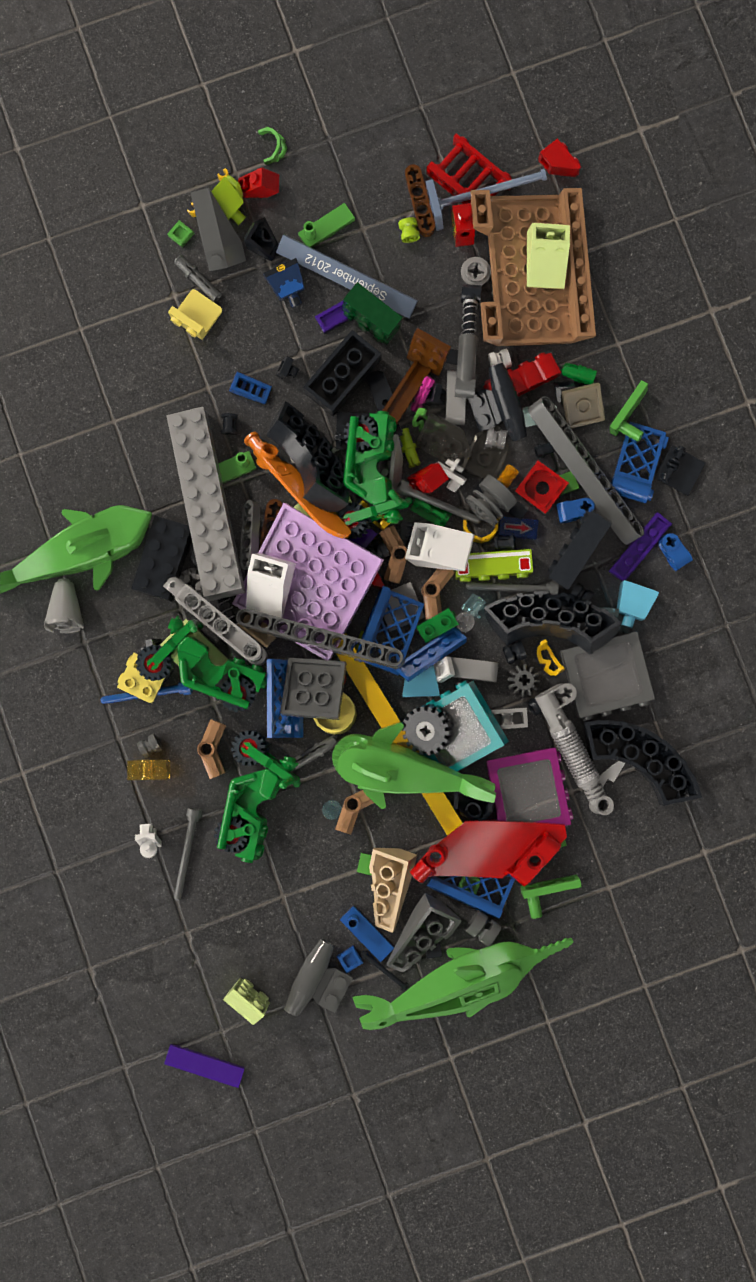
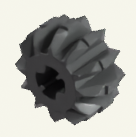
M523 664L521 671L517 665L515 666L517 673L512 670L509 672L514 678H507V681L513 682L508 688L516 687L513 692L515 695L521 690L520 696L524 697L526 690L527 694L531 696L530 688L534 691L538 690L533 684L540 683V680H534V677H537L539 673L537 672L532 675L531 672L534 670V667H530L527 671V665ZM522 675L528 680L525 686H522V682H519V678H522Z

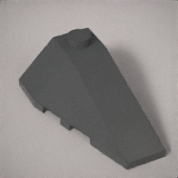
M206 188L190 192L209 271L227 268L246 261L242 241L211 190Z
M425 893L415 906L386 963L387 966L400 972H405L421 959V955L429 949L432 951L436 948V944L443 938L445 940L449 938L462 922L461 918L441 900Z

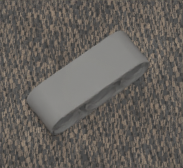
M447 370L445 424L465 425L466 398L455 397L457 371Z
M451 657L455 672L452 678L497 682L499 663Z

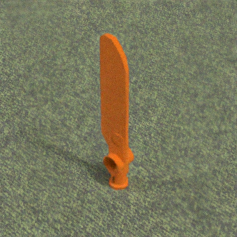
M251 432L246 436L244 443L253 450V454L257 458V465L263 469H268L322 529L342 539L350 536L351 530L335 512L319 509L303 498L304 483L301 474L294 466L282 461L277 456L279 452L277 447L263 442L257 432Z

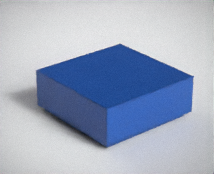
M354 945L337 955L346 973L363 964V960Z

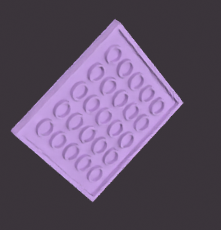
M283 503L258 552L296 563L283 618L340 634H345L384 561L347 538L342 539L326 532L311 517L287 503ZM247 576L244 580L246 593L236 595L232 603L239 609H246ZM266 619V620L263 621L264 623H266L267 625H269V620H268V619ZM287 624L280 627V633L287 631ZM305 629L298 632V638H303L306 635ZM318 635L316 638V642H323L325 639V635ZM342 639L335 642V648L339 646ZM297 643L324 660H331L334 652Z

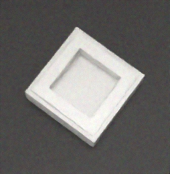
M445 657L434 664L437 682L442 683L455 675L451 657Z

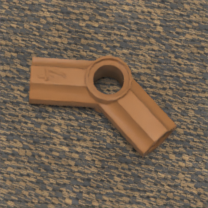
M393 525L379 533L391 555L384 580L400 584L407 560L405 557L397 559L394 554L397 550L401 549L405 552L406 556L407 548Z
M436 569L421 588L426 619H430L442 612L440 591L454 575L455 572L453 570ZM432 585L435 588V594H428L426 587Z
M212 719L208 724L201 743L197 747L198 754L202 758L210 779L226 773L217 752V747L226 725ZM205 744H209L212 747V751L208 755L203 752Z
M363 790L345 799L335 830L351 835L359 810L374 803ZM349 799H355L358 802L355 810H350L347 807Z

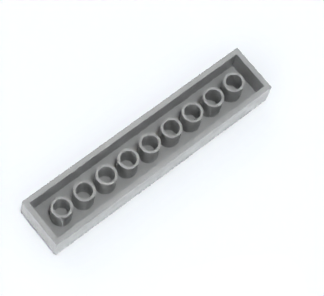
M204 407L166 415L203 596L210 602L246 593L208 413Z

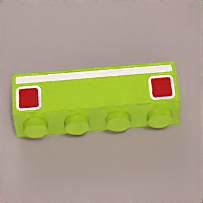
M531 549L470 553L466 571L455 570V580L460 579V582H471V578H479V581H488L490 577H498V580L509 579V576L517 575V578H528V574L533 573Z

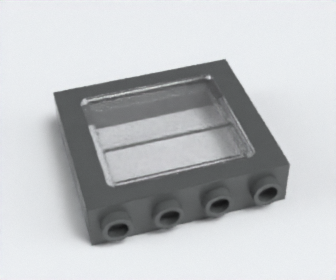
M637 632L614 637L590 655L579 646L560 651L567 682L572 684L577 691L576 698L573 700L577 718H582L583 721L593 719L594 714L601 713L602 716L613 714L612 710L620 708V712L632 709L631 705L638 704L641 707L649 705L650 700L655 699Z

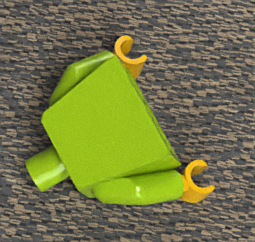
M223 169L225 175L217 174L220 182L211 192L227 219L232 218L240 225L246 218L238 210L244 203L242 200V189L240 183L229 175L228 170ZM187 210L192 217H196L195 210Z

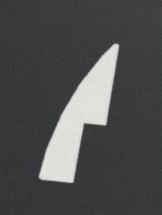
M618 761L600 775L599 780L602 787L607 779L612 782L615 781L625 763Z

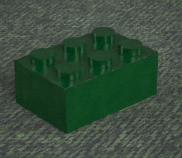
M358 282L343 299L342 311L345 317L351 321L354 319L359 323L358 326L363 331L372 333L374 335L373 338L380 344L388 345L401 328L403 317Z

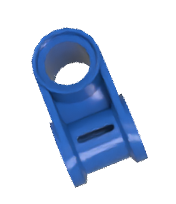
M582 498L556 504L560 524L581 519L585 513V510L581 509L583 504L589 507L588 512H590L591 509L594 510L595 508L594 502L589 498Z
M669 533L659 539L658 546L673 570L677 571L693 560L691 554L677 535ZM668 540H671L672 543L667 546L666 543Z

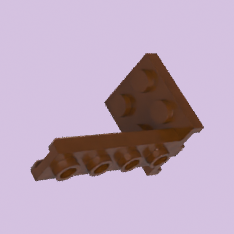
M419 328L414 332L407 354V359L412 361L413 364L382 410L389 412V415L395 418L396 424L399 423L420 386L423 385L424 378L429 376L430 372L440 376L451 346Z

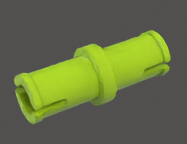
M409 428L402 429L403 436H400L403 446L401 449L406 455L409 468L416 467L415 464L419 466L421 463Z

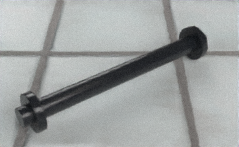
M367 950L361 952V959H367L401 987V991L408 988L407 982L403 983L368 955Z

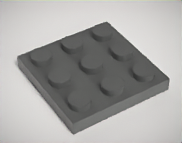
M289 658L280 714L282 716L339 720L347 663L345 661Z

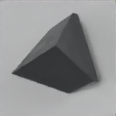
M265 217L253 222L244 238L248 250L269 261L273 260L279 243Z
M455 792L454 809L468 821H485L493 812V803L474 799L461 792Z

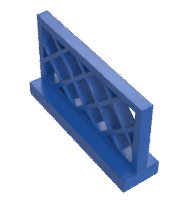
M382 586L378 591L361 639L378 644L376 639L377 633L384 631L388 641L381 645L389 643L392 648H395L393 641L401 638L404 643V648L401 652L406 657L424 603ZM390 597L397 598L401 606L392 609L389 604ZM409 604L418 607L416 614L409 616L405 607ZM402 608L406 618L398 622L393 611ZM390 613L394 624L385 627L382 620L383 616ZM408 620L411 627L410 631L403 634L399 624ZM396 626L400 636L391 640L387 629ZM359 644L356 653H359L362 650L361 644ZM398 654L393 655V656L396 657L397 662H399V660H400L399 655H398ZM354 658L358 662H364L397 676L399 675L393 668Z
M267 659V738L303 737V717L282 716L280 714L282 700L280 702L278 698L280 695L283 698L288 660ZM279 676L282 678L281 683L278 680Z
M508 874L507 876L511 877L508 885L501 887L498 879L494 878L498 889L491 892L487 891L484 881L492 878L483 879L482 877H479L481 881L470 884L468 877H465L468 886L460 888L456 886L454 878L458 876H450V878L445 880L432 876L427 883V887L498 919L501 917L502 909L515 879ZM482 883L486 894L481 896L475 895L471 886ZM499 891L502 897L500 904L492 903L489 894Z

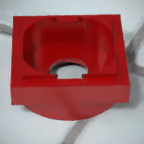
M538 460L515 492L547 514L558 501L563 491L569 485V482ZM539 482H546L549 485V491L544 495L536 491V486Z

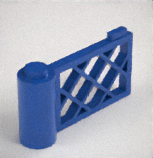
M629 422V424L644 432L641 440L644 439L649 448L640 451L636 444L637 441L625 435L611 484L620 496L646 503L647 500L651 501L654 490L651 489V484L661 449L666 448L669 437L665 436L666 432ZM652 434L660 436L659 443L652 445L648 436ZM633 445L637 454L629 458L625 450ZM651 450L654 460L647 463L643 454ZM639 456L644 465L636 469L631 460ZM628 462L632 471L629 473L621 472L622 464ZM646 468L650 474L648 480L641 478L638 471Z

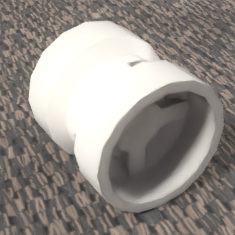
M507 348L502 349L499 353L492 352L488 354L490 367L502 362L506 368L512 366Z

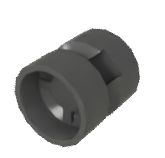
M478 910L469 921L465 932L473 937L478 936L479 941L488 947L493 943L502 926L493 919L489 921L488 916Z

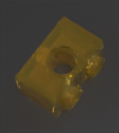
M170 759L127 761V780L170 779Z

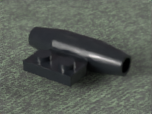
M504 363L488 367L492 390L484 389L475 392L474 399L468 398L479 432L495 427L502 421L512 441L527 437L524 412L514 382Z

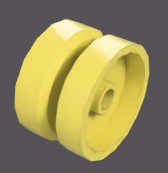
M343 693L339 720L313 719L317 726L326 733L333 735L343 734L350 730L355 723L357 716L356 707L351 698Z

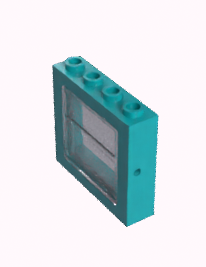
M466 680L456 686V691L451 693L448 690L441 694V700L435 702L433 699L426 703V705H439L442 711L447 710L448 713L446 715L447 717H452L453 720L450 723L454 724L455 728L452 729L454 736L451 737L452 741L447 747L436 754L427 755L425 753L424 755L455 771L463 769L509 742L474 681L467 684Z

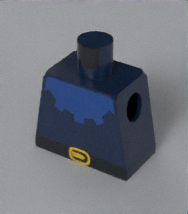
M296 258L263 273L264 278L280 301L288 298L292 308L302 304L298 293L304 291L305 288Z

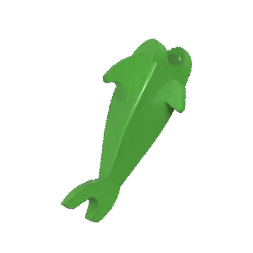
M402 722L379 729L373 737L362 734L345 736L337 743L333 750L332 760L336 771L345 781L356 784L359 789H363L364 793L381 809L386 808L384 793L461 792L474 799L491 803L495 802V784L478 776L461 774L424 755H420L418 752L393 743L404 727Z

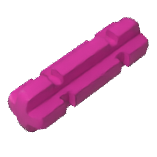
M426 376L424 378L423 385L420 386L414 398L415 401L410 407L412 411L417 412L418 408L423 407L422 404L425 403L430 388L435 382L431 377Z

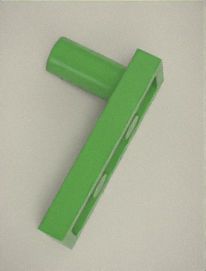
M343 203L314 223L307 221L304 224V229L298 232V236L303 244L314 248L354 222L355 217L346 204Z
M641 380L610 425V434L617 436L621 432L637 442L641 440L644 432L627 423V420L647 393L648 383Z
M249 451L240 452L235 457L218 463L222 483L257 469Z
M576 874L527 884L526 886L522 885L520 889L523 898L528 900L531 918L536 919L542 917L539 896L582 886Z

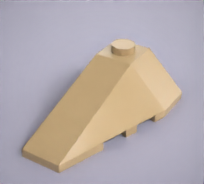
M399 848L373 849L369 869L370 873H372L373 884H371V888L374 891L375 902L373 903L376 927L392 933L395 931L412 878L410 871L415 866L416 854Z

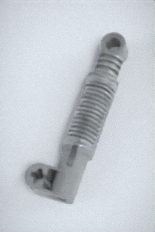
M569 683L557 684L536 696L535 699L550 726L549 732L556 742L555 744L559 748L562 757H564L565 763L569 766L568 769L572 772L571 775L575 778L574 781L579 788L585 790L584 794L589 799L590 810L595 814L609 815L614 809L613 800L604 792V788L599 780L600 775L596 767H594L595 765L592 764L593 761L589 758L590 755L586 752L587 749H584V743H581L582 740H579V734H576L577 731H574L576 728L572 721L567 719L562 709L563 706L576 698V688ZM564 690H566L564 696L556 698L555 694H563ZM602 800L603 803H604V806H603V808L600 810V809H599V802Z

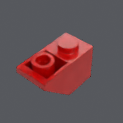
M558 138L539 153L538 161L549 174L569 177L579 175L581 169L579 160L569 153L566 144L561 143Z
M261 167L238 178L243 198H268L279 193V174Z
M439 463L430 464L407 477L409 485L422 493L433 492L449 479Z

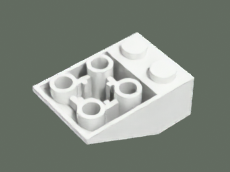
M414 523L405 559L418 567L466 571L475 535L434 524Z
M262 553L252 554L247 575L246 609L283 618L296 563Z

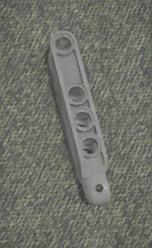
M171 577L163 585L164 588L175 596V600L251 664L261 666L267 661V652L259 643L181 579Z

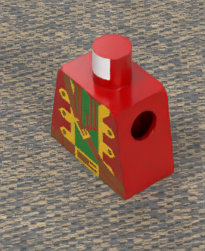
M471 203L452 206L450 214L455 247L474 245L475 229L473 228ZM464 232L468 233V235H465V236H463V235H461V234L464 233Z

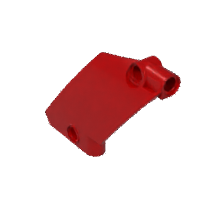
M465 821L438 844L432 845L428 852L411 869L410 873L420 883H424L428 877L432 876L503 879L504 876L510 874L521 885L526 886L559 851L561 843L567 838L565 824L521 821ZM438 852L441 858L434 859L431 853ZM532 856H538L540 861L533 863L529 859Z

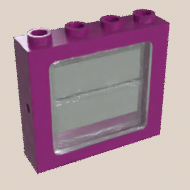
M553 747L486 760L489 780L495 784L494 792H496L494 806L497 821L571 825L570 820L573 819V813L571 808L567 806L569 794L568 790L564 789L563 786L565 774L563 770H560L559 762H562L560 751H556V748Z

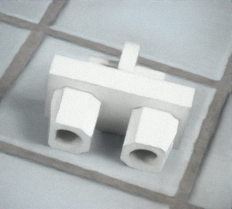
M457 458L455 462L447 459L445 464L451 468L438 461L437 463L441 465L447 476L451 479L447 488L456 492L467 480V478L455 472L457 470L462 473L464 470L463 467L458 465L460 459Z
M141 824L140 834L135 835V841L140 845L142 856L152 858L157 853V847H162V841L157 836V830L153 828L152 824Z

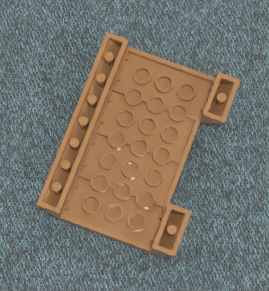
M563 188L559 195L490 196V190H471L473 228L488 236L494 302L480 303L484 341L496 346L571 344L595 337L596 331L582 188ZM532 223L570 225V247L564 289L527 287V231Z

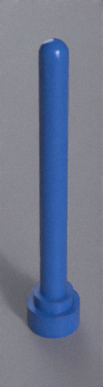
M180 682L178 685L160 687L157 696L178 692L183 695H190L193 690L185 687ZM129 693L103 696L101 703L107 704L139 698Z

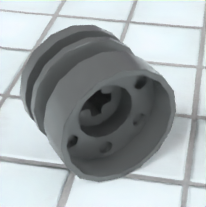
M487 475L479 484L483 493L473 490V496L469 495L465 500L471 510L481 520L491 526H495L498 523L497 519L501 520L503 518L499 508L508 512L517 501L500 481L491 475Z

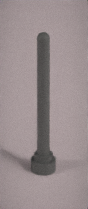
M401 480L396 488V492L402 497L410 495L475 524L481 522V519L474 514L413 489L409 482Z
M473 582L466 584V589L527 593L549 591L550 595H558L557 582H550L546 586Z
M187 808L186 816L189 823L174 894L176 901L182 898L196 822H199V819L202 817L203 810L196 808Z

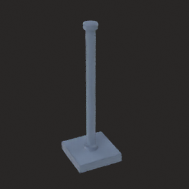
M541 169L540 172L477 190H490V194L538 180L546 181V171ZM433 179L425 181L436 231L444 229L441 213L443 207L470 200L471 195L470 192H466L445 199L438 198Z

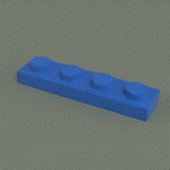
M453 627L407 657L405 664L401 668L396 669V671L409 682L465 644L467 637L456 627Z

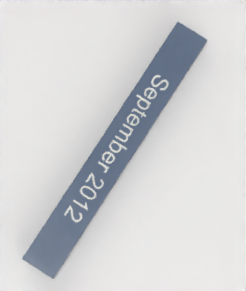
M285 234L281 238L276 253L290 260L296 258L298 264L350 290L358 282L395 312L409 319L411 318L418 300Z

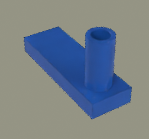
M354 905L340 918V921L380 962L394 949V946Z

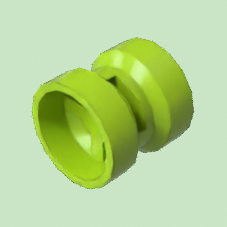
M408 217L398 222L399 229L402 231L401 239L403 243H411L420 239L419 231L416 229V218Z

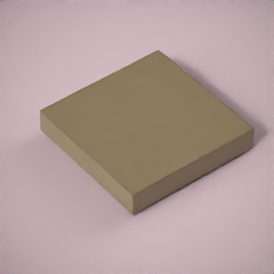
M600 383L561 391L566 422L571 429L605 420Z

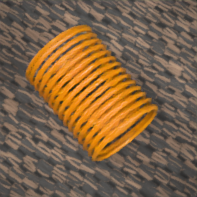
M507 465L497 480L508 488L519 472L513 466Z

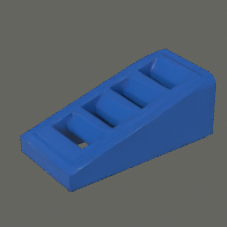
M236 372L229 392L266 404L272 386ZM239 380L243 381L241 388L237 387ZM247 383H249L250 386L248 388V391H245V386ZM257 386L255 394H251L253 387ZM261 388L265 389L262 397H258Z

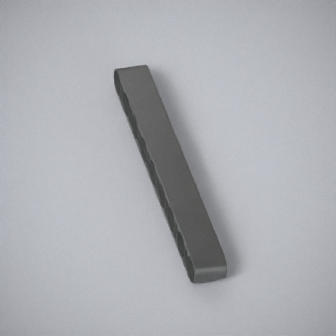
M543 396L528 408L530 416L601 514L611 520V528L625 545H628L643 536L644 529L553 402L548 397Z
M241 609L236 616L237 622L249 630L393 669H399L405 664L404 655L396 648L251 609ZM246 615H251L250 621L248 623H244V617ZM268 619L269 625L266 628H262V622ZM287 624V631L280 633V627ZM305 629L306 635L303 638H298V632ZM320 634H324V641L321 643H317V636ZM342 639L344 641L342 647L335 648V642ZM361 644L362 650L359 653H354V646ZM380 649L381 655L378 658H372V652ZM393 655H400L399 662L391 663L390 660Z

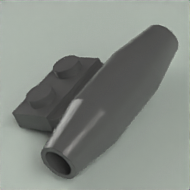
M321 938L303 963L291 987L284 1008L289 1014L298 1017L312 997L318 1005L334 1013L341 1003L353 977L337 968H328L334 945L329 941Z

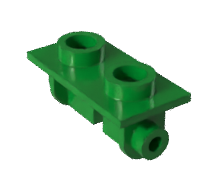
M417 498L410 509L432 524L442 527L446 525L452 515L450 512Z
M448 608L416 626V628L427 643L459 625L456 620L454 611Z

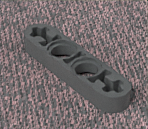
M252 500L246 501L242 509L240 568L246 571L249 569L252 554L258 553L260 504Z

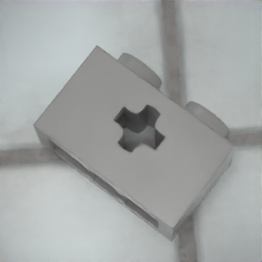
M527 708L491 710L501 729L528 727Z

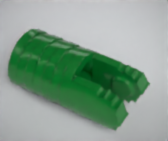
M565 362L561 369L564 376L584 385L593 384L597 370Z

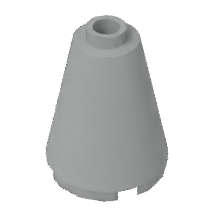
M59 579L58 582L54 583L44 628L50 632H54V629L60 630V633L78 632L80 627L84 628V623L74 583L70 582L69 579Z

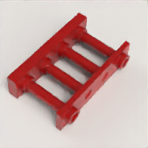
M457 133L453 138V145L455 147L440 164L436 165L431 161L427 166L426 173L452 196L476 190L489 175L498 181L496 184L512 180L510 174L501 171L472 147L465 137H460ZM462 151L469 159L454 176H449L445 169ZM475 163L484 170L468 188L459 184L461 178ZM498 192L492 193L490 196H496ZM470 199V200H467V201H463V202H461V203H462V204L471 203V199Z

